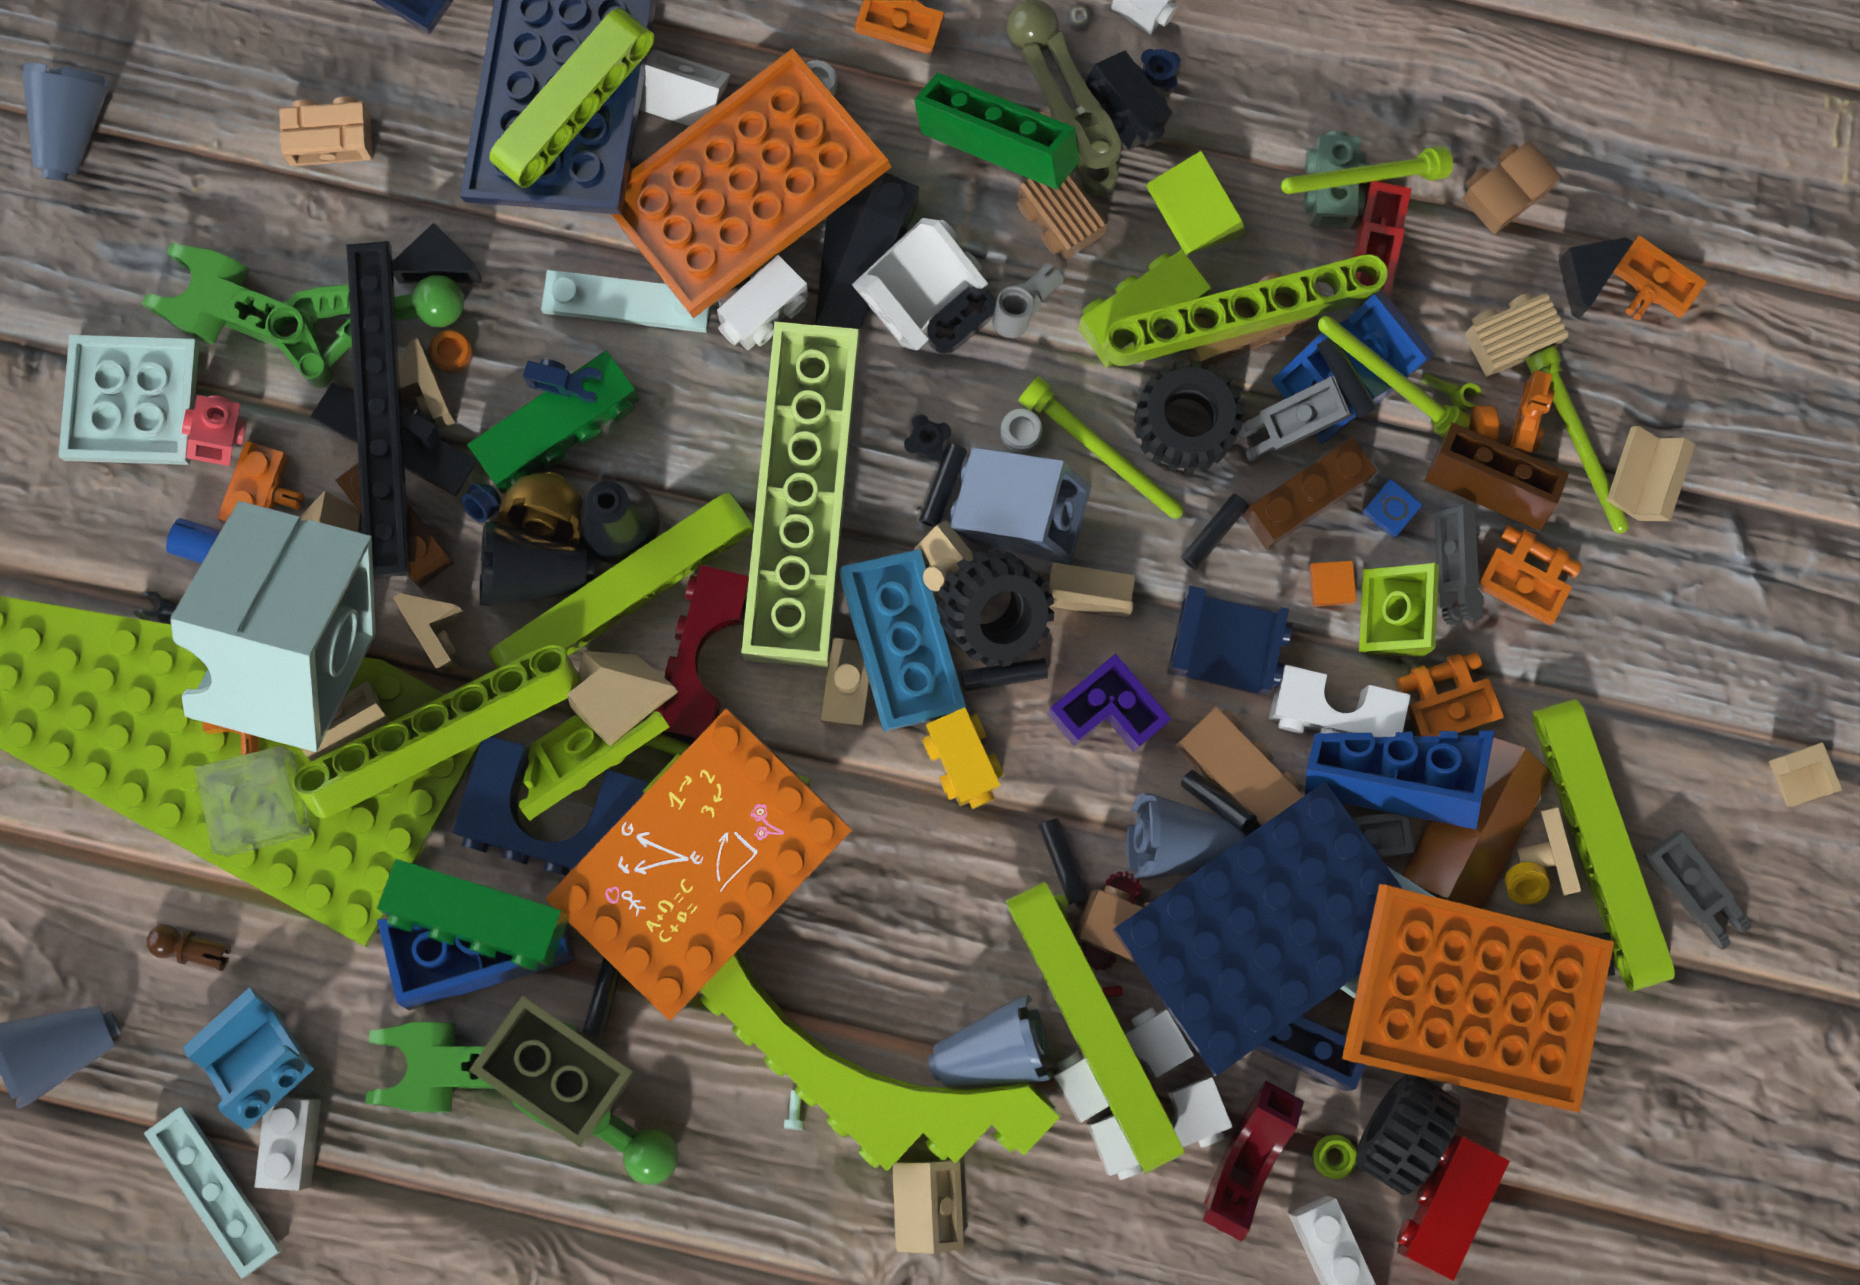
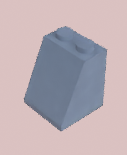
M972 447L969 459L962 467V485L958 500L953 503L950 517L952 523L950 527L965 539L1055 563L1071 565L1091 486L1062 460Z

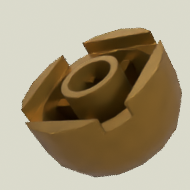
M544 472L524 476L507 490L498 512V523L503 524L505 522V524L514 528L576 545L581 537L580 508L583 499L579 492L563 476L557 473Z

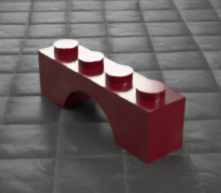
M700 565L697 576H690L685 599L691 600L687 616L680 615L675 632V640L680 641L677 657H669L664 678L675 687L677 693L655 710L661 713L669 725V728L662 732L663 734L694 742L719 716L721 703L718 698L708 692L702 685L698 674V660L703 646L713 634L723 628L742 624L746 610L749 576Z

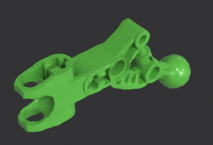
M176 243L170 244L166 254L170 255L172 260L190 270V285L183 294L173 298L146 294L142 305L147 310L167 320L184 334L212 345L215 344L223 326H226L281 349L312 386L323 388L331 383L333 371L330 367L350 347L352 348L351 319L349 318L336 331L339 336L324 351H322L316 338V325L325 318L342 314L350 315L349 285L324 286L296 292L285 303L242 287L250 270L235 259L211 249L196 248ZM430 275L420 280L413 293L395 296L396 322L418 318L422 323L432 327H446L455 323L464 309V294L461 287L453 279L442 275ZM259 311L267 319L266 323L261 318L248 315V313L256 314ZM293 322L298 323L294 334L287 337L282 336L286 325Z
M411 1022L391 1028L369 1030V1043L399 1048L406 1055L408 1068L404 1079L397 1086L366 1091V1104L395 1107L413 1113L452 1112L453 1089H495L478 1077L476 1079V1075L468 1071L469 1065L474 1064L486 1046H455V1023ZM563 1022L566 1026H568L569 1028H571L576 1033L582 1036L578 1028H576L570 1023ZM512 1101V1104L520 1109L531 1119L555 1131L547 1124L539 1120L537 1117H535L534 1115L526 1111L524 1108L516 1104L514 1101ZM612 1109L609 1110L592 1135L593 1137L598 1136L621 1152L626 1172L634 1181L641 1184L656 1185L666 1181L674 1173L678 1164V1148L668 1133L657 1128L644 1129L638 1132L613 1115Z

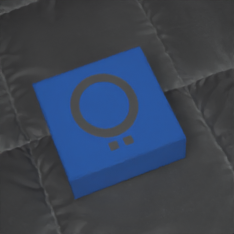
M1390 478L1362 513L1391 537L1395 538L1423 504Z

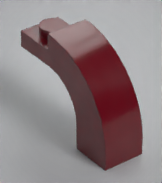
M1265 1080L1243 1115L1219 1162L1204 1200V1204L1207 1206L1202 1221L1241 1242L1250 1231L1257 1203L1266 1179L1282 1149L1297 1129L1304 1100Z

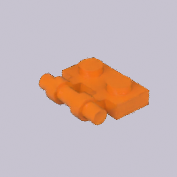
M1506 525L1499 539L1512 545V552L1509 554L1498 547L1493 550L1479 578V587L1477 588L1550 626L1555 622L1572 589V586L1558 579L1560 573L1563 572L1575 578L1582 567V563L1569 557L1570 552L1559 546L1554 549L1536 540V534L1526 529H1523L1521 532L1510 525ZM1527 554L1546 563L1545 571L1525 562L1524 559Z
M1477 652L1465 656L1457 653L1446 657V662L1429 668L1422 665L1411 669V674L1397 678V685L1401 693L1417 690L1420 694L1421 701L1408 705L1407 709L1417 736H1439V731H1457L1459 734L1504 718L1490 679L1486 678L1474 683L1469 672L1482 667V662ZM1452 678L1457 689L1437 695L1434 683Z

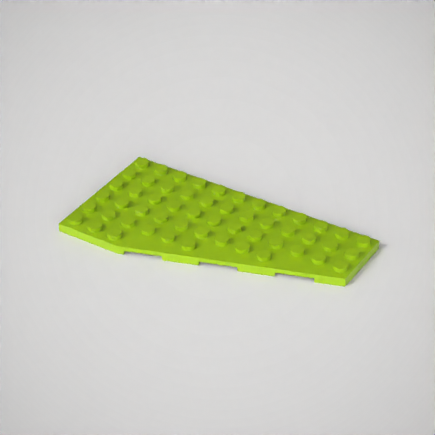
M0 596V749L364 947L370 945L379 929L377 920L384 919L386 916L377 909L395 858L412 864L417 862L474 761L481 742L334 816L319 818L311 812L293 788L292 780L295 773L305 764L311 762L301 748L258 737L260 757L257 759L251 757L249 760L241 759V735L232 732L207 734L203 731L202 721L184 716L182 695L187 689L198 688L208 668L195 654L174 642L171 624ZM364 657L347 691L349 692L369 681L376 691L382 709L390 721L446 695L383 660Z

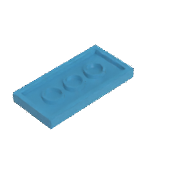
M920 549L845 565L838 570L883 732L939 719L959 709L966 708L944 629L939 621L940 615L937 612L933 591L925 585L923 580V573L926 567Z

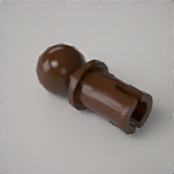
M161 924L155 926L146 938V947L152 955L157 958H169L177 954L176 957L179 964L185 965L189 961L223 971L230 959L223 956L224 953L231 954L230 944L197 937L195 931L187 930L181 937L179 931L173 926Z

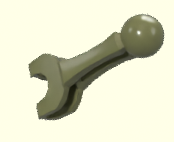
M1025 0L1016 5L1008 16L1007 33L1009 39L1018 49L1022 50V58L1032 71L1046 99L1052 118L1075 127L1080 162L1073 172L1081 188L1091 196L1106 195L1117 184L1118 169L1115 162L1120 157V137L1109 115L1101 108V104L1093 96L1080 76L1068 52L1062 31H1058L1059 24L1055 11L1043 1ZM1045 49L1049 51L1070 90L1077 109L1071 110L1046 65L1041 51ZM1089 167L1093 169L1103 168L1108 177L1104 181L1096 182L1088 176Z

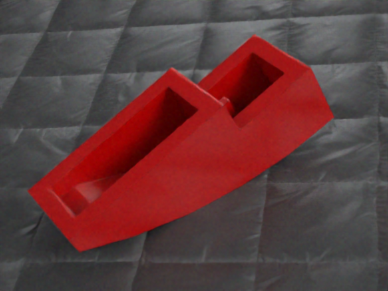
M1373 181L1366 184L1364 212L1359 218L1352 258L1371 254L1384 261L1388 275L1386 282L1380 290H1383L1390 298L1405 232L1403 226L1412 188ZM1364 272L1356 273V278L1362 285H1374L1370 275Z

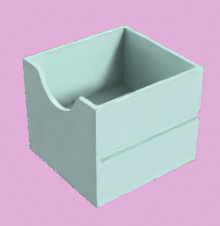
M238 500L170 618L174 642L195 654L208 668L198 688L187 689L182 695L184 716L317 752L376 635L371 536L309 519L307 522L302 521L298 516Z

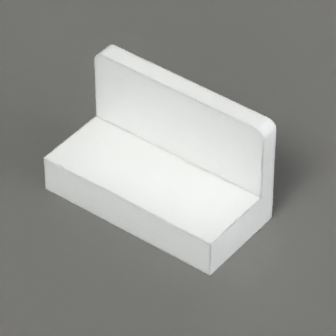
M653 49L648 55L647 63L645 64V77L639 110L690 126L718 105V100L728 89L730 74Z

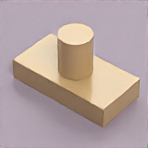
M947 520L936 525L914 548V550H921L924 563L928 566L923 573V580L925 585L932 591H939L940 586L947 587L949 582L945 577L949 571H952L954 574L957 572L959 566L956 563L963 558L968 562L973 560L971 550L955 530L950 527L951 525Z
M832 637L821 723L863 728L869 679L858 641Z
M1559 808L1541 811L1548 841L1518 848L1520 862H1535L1545 869L1555 866L1563 895L1581 892Z

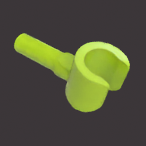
M1425 373L1421 381L1446 393V395L1451 397L1453 406H1457L1462 411L1475 407L1474 404L1464 399V392L1476 397L1482 394V390L1477 384L1467 383L1458 387L1428 373Z

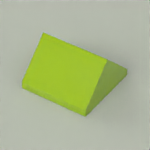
M1202 151L1151 180L1146 185L1186 256L1241 238L1246 234L1240 216Z
M1428 563L1363 570L1359 652L1423 658L1436 648L1439 564Z

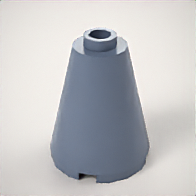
M23 63L22 77L33 168L42 170L41 178L67 182L68 175H77L109 90L110 80L98 74L61 66V69L50 68L49 72H47V64Z
M1141 793L1136 797L1131 808V812L1138 813L1136 825H1128L1127 863L1129 870L1138 871L1133 876L1135 879L1146 880L1196 872L1249 834L1242 833L1220 816L1151 793Z
M1031 996L1019 997L934 1045V1054L928 1056L933 1078L935 1080L941 1079L946 1087L1041 1083L1053 1080V1067L1045 1069L1044 1058L1051 1056V1051L1038 1009L1029 1011L1027 1007L1032 1001Z
M100 1006L0 1023V1074L11 1098H16V1107L18 1109L30 1105L116 1046L113 1037L121 1035L112 1010L103 1013Z

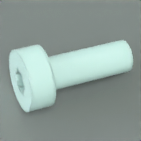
M795 1090L791 1091L789 1120H784V1129L803 1130L804 1121H800L801 1098Z

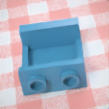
M250 987L182 1047L187 1057L202 1067L209 1076L222 1099L218 1104L221 1113L246 1131L314 1070V1067L276 1007Z

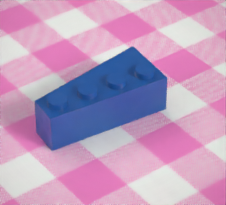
M388 919L377 920L396 1003L407 1010H413L550 968L538 964L536 971L529 970L511 963L512 955L497 951L495 958L488 957L469 950L470 942L456 938L454 944L450 945L428 937L429 929L414 925L413 931L409 932L387 924ZM567 925L552 967L576 960Z

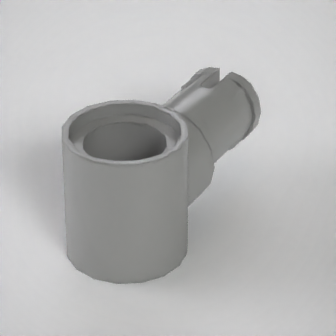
M1044 263L1041 269L1025 284L1020 283L1017 286H1007L1001 290L997 297L992 319L994 329L1000 335L1015 338L1025 333L1029 326L1030 318L1042 307L1041 302L1057 286L1063 283V276L1058 269L1050 274L1049 272L1053 269V265ZM1006 309H1014L1018 311L1020 314H1010L1006 311Z

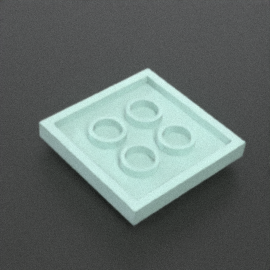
M69 335L59 458L64 461L190 465V459L186 458L189 435L182 434V425L185 410H194L200 343L196 339Z

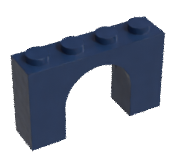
M493 736L481 741L452 833L464 838L461 846L484 853L487 852L489 845L504 850L502 858L525 865L528 864L529 857L545 862L543 870L562 876L569 874L570 869H573L645 794L643 790L650 784L648 781L606 769L592 816L585 827L576 835L558 842L540 841L533 838L526 831L520 821L517 808L519 791L529 763L530 749L524 745Z

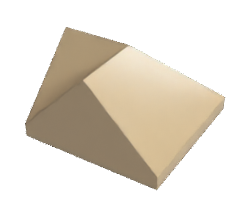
M583 651L578 671L581 683L571 690L567 696L574 713L611 746L674 696L677 690L637 654Z

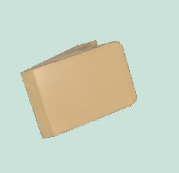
M418 338L411 340L399 364L401 402L416 397L421 411L432 417L440 429L456 424L426 349Z
M402 593L392 597L435 668L443 675L456 668L458 665L452 655L458 652L445 630L437 633V630L462 616L465 612L458 605Z

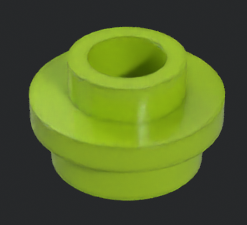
M1328 1135L1321 1138L1315 1145L1313 1163L1318 1172L1323 1176L1331 1179H1341L1348 1176L1356 1166V1149L1347 1138L1340 1135ZM1333 1148L1338 1149L1341 1153V1160L1336 1165H1331L1327 1160V1153Z

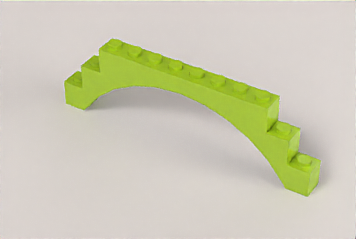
M678 753L643 792L646 793L683 753ZM740 950L700 990L703 994L700 998L702 1003L715 1015L720 1016L723 1013L735 1024L732 1028L733 1033L747 1046L751 1047L754 1043L766 1054L763 1058L765 1064L778 1076L782 1077L784 1074L789 1076L798 1085L794 1089L797 1095L811 1107L818 1104L829 1115L826 1119L829 1126L843 1138L849 1134L861 1146L858 1149L859 1154L874 1168L881 1165L888 1171L923 1133L929 1138L925 1142L926 1145L937 1157L943 1161L949 1157L956 1164L991 1125L997 1130L993 1136L1006 1150L1013 1153L1017 1149L1025 1156L1061 1117V1110L1032 1083L1007 1084L974 1089L924 1086L872 1072L836 1054L788 1018L758 983Z

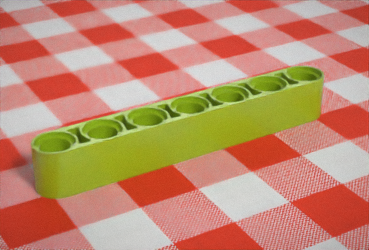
M1371 254L1361 255L1121 318L1113 322L1108 329L1103 344L1104 355L1114 365L1128 366L1363 304L1374 293L1380 291L1386 282L1388 275L1387 267L1384 261L1377 256ZM1356 273H1367L1372 277L1374 285H1362L1357 280ZM1315 284H1328L1332 287L1334 295L1327 297L1321 295L1317 291ZM1278 293L1288 294L1292 297L1294 306H1281L1277 302L1275 295ZM1242 303L1249 305L1254 311V316L1251 318L1240 316L1235 310V305ZM1198 314L1208 315L1214 321V327H1200L1195 322L1194 316ZM1163 324L1167 325L1173 330L1174 337L1170 339L1160 338L1156 335L1154 327ZM1118 335L1128 336L1132 339L1134 347L1129 350L1120 349L1113 342V338Z
M730 492L724 493L501 641L490 650L488 656L497 669L548 644L562 646L568 656H570L698 570L700 565H705L751 533L754 525Z
M557 644L542 646L305 764L295 773L292 780L293 788L315 816L319 818L334 816L567 699V694L581 683L580 675L562 646Z
M1570 699L1535 710L1532 717L1534 728L1548 769L1552 772L1551 777L1605 933L1610 932L1611 941L1614 942L1612 953L1623 983L1630 992H1634L1674 979L1675 971L1669 950L1582 705L1577 699Z
M1044 881L1006 900L1009 911L1144 1174L1184 1155V1149L1046 882Z

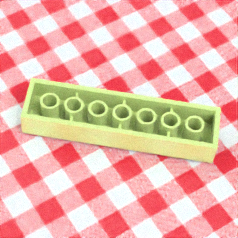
M774 322L741 652L744 661L828 668L859 348L858 329Z

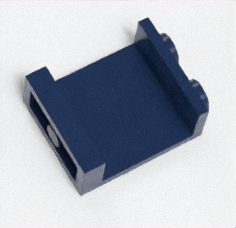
M1189 586L1184 594L1167 673L1261 696H1266L1272 690V686L1279 687L1284 670V663L1278 662L1281 646H1288L1293 628V622L1287 621L1289 609L1280 607L1276 613L1207 597L1205 596L1206 589Z

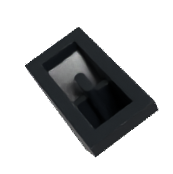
M435 223L430 225L393 260V276L398 283H419L420 280L430 275H442L453 279L456 283L481 284V274L475 263Z
M1624 237L1570 247L1558 260L1572 316L1580 319L1591 307L1633 241Z

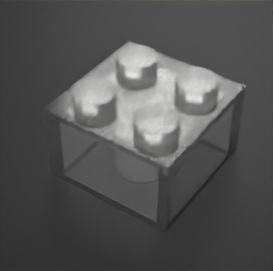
M277 746L194 768L213 853L231 856L311 835L305 803L293 788L292 780L297 772V767L292 751L282 746Z

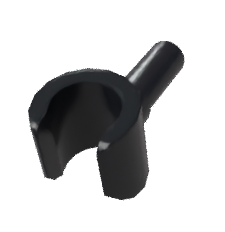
M146 592L138 598L151 601L154 606L153 612L138 609L134 611V614L142 620L152 619L158 614L172 616L177 606L165 603L156 592Z

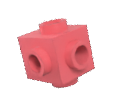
M197 395L194 410H185L182 425V434L189 435L186 458L230 466L234 444H243L247 420L239 419L241 403L232 402L228 398L219 395L208 397Z

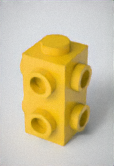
M964 707L926 724L927 736L921 738L931 762L939 759L945 775L940 776L939 780L948 800L956 798L960 807L969 803L972 809L995 799L993 792L999 790L1001 786L998 779L1003 777L1004 774L995 754L987 755L980 740L986 738V734L978 716L975 714L969 717Z

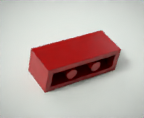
M1454 1135L1439 1161L1432 1179H1426L1418 1190L1415 1202L1419 1206L1413 1219H1406L1400 1228L1397 1242L1401 1245L1397 1253L1442 1277L1454 1281L1510 1161L1463 1136Z

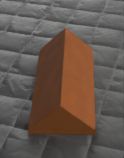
M1493 738L1477 828L1471 829L1430 820L1415 848L1416 853L1412 854L1402 876L1437 898L1483 909L1552 772L1527 748Z

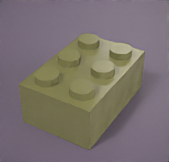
M523 995L469 1069L470 1072L580 1148H584L635 1074Z

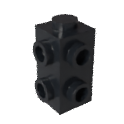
M1126 50L1095 63L1085 84L1101 104V108L1109 115L1125 147L1130 150L1143 143L1149 146L1158 141L1164 135V126L1173 111L1144 75L1141 67L1134 62Z

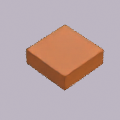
M1353 561L1321 562L1309 565L1312 607L1351 605L1357 602Z

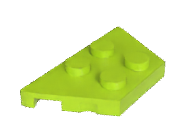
M654 711L609 746L580 717L574 715L530 745L528 756L530 764L525 771L524 783L529 791L527 799L520 800L519 807L529 821L572 792L585 787L591 779L609 767L622 762L627 755L668 729L669 725L660 712Z

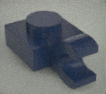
M541 359L540 363L527 360L523 378L529 388L568 398L572 395L586 403L597 402L598 397L596 393L585 391L583 387L588 380L603 381L604 377L599 370L584 368L576 374H570L568 370H565V365L554 360Z

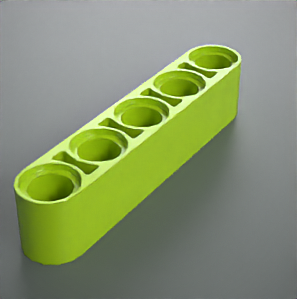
M616 8L612 10L496 141L490 152V162L522 188L529 187L536 182L647 55L654 43V33L624 9Z

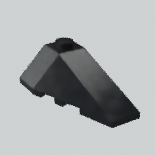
M885 172L826 217L815 325L858 329V332H860L870 306L852 284L905 235L919 205V186Z

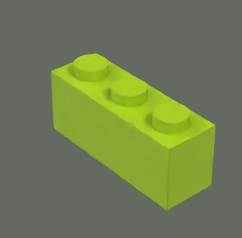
M1183 249L1172 256L1168 252L1160 255L1149 264L1148 268L1150 271L1138 279L1135 275L1126 278L1115 288L1116 294L1106 301L1098 298L1081 311L1083 316L1080 319L1078 330L1106 368L1111 366L1112 363L1104 355L1103 344L1108 329L1113 322L1121 318L1208 296L1211 287L1188 256L1185 255ZM1164 324L1154 327V331L1157 334L1168 326ZM1118 335L1113 338V342L1120 349L1129 350L1134 347L1132 339L1128 336Z

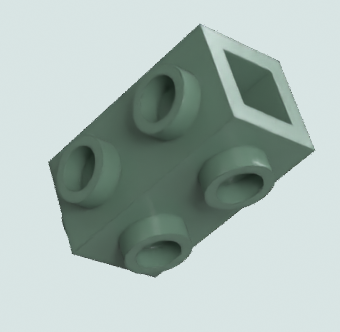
M1329 131L1325 134H1319L1314 147L1308 148L1306 152L1305 173L1313 174L1366 166V152L1360 151V137L1349 136L1344 131ZM1359 184L1308 191L1304 194L1303 208L1304 212H1310V227L1350 229L1357 216H1362L1364 212L1365 192L1359 191Z

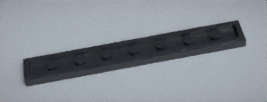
M389 241L346 244L362 534L369 535L372 539L373 578L411 575L392 245Z

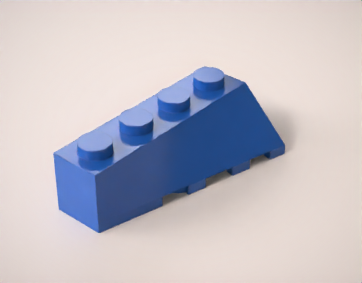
M1495 730L1479 731L1478 735L1458 736L1457 731H1439V736H1413V732H1396L1393 737H1374L1372 733H1315L1306 770L1305 795L1326 782L1338 800L1344 804L1476 829Z

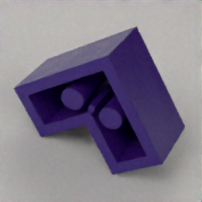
M1116 653L1051 706L1047 713L1073 746L1077 745L1107 720L1133 752L1171 720L1169 715Z

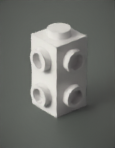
M779 255L749 276L750 280L741 289L733 288L719 302L720 308L717 309L721 325L718 326V329L734 346L740 342L749 351L755 344L758 346L764 345L773 336L774 322H780L786 316L793 318L807 303V283Z

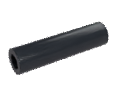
M1330 338L1317 344V348L1358 418L1376 409V404L1344 349Z
M948 443L919 517L921 523L933 528L940 523L966 456L967 450L965 448Z
M1233 493L1181 555L1183 562L1192 569L1197 570L1249 507L1247 502Z
M1045 658L1014 662L1009 666L1003 667L996 665L994 667L989 666L961 671L964 692L1047 679L1048 671Z
M1191 770L1183 777L1181 781L1182 788L1242 833L1249 832L1255 826L1257 821L1255 814L1198 772Z
M1055 818L1039 824V829L1068 904L1071 905L1089 898L1059 819Z
M604 956L582 1031L600 1037L604 1036L621 975Z

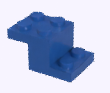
M1383 290L1374 293L1351 316L1339 323L1407 378L1435 355ZM1321 333L1270 380L1285 399L1334 376L1316 346L1329 338L1324 333ZM1345 351L1375 404L1380 403L1394 391L1391 386ZM1353 410L1355 415L1315 433L1314 436L1321 444L1326 443L1357 417L1355 411Z

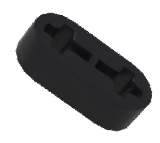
M969 287L933 316L927 328V338L931 348L943 354L952 353L988 324L993 317L995 301L991 292L986 288ZM972 299L976 303L983 300L985 302L983 307L984 313L980 314L978 311H974L965 318L963 315L969 309L968 300ZM957 321L958 325L953 330V340L950 341L946 337L941 340L937 339L938 326L941 325L947 329Z

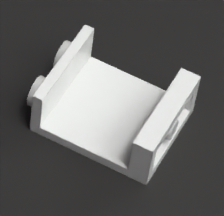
M922 218L852 284L901 346L916 351L929 340L922 330L928 326L933 316L969 286L983 289L988 284L980 274L982 270L981 264L971 253L962 251L955 242L958 239L956 232L944 220Z

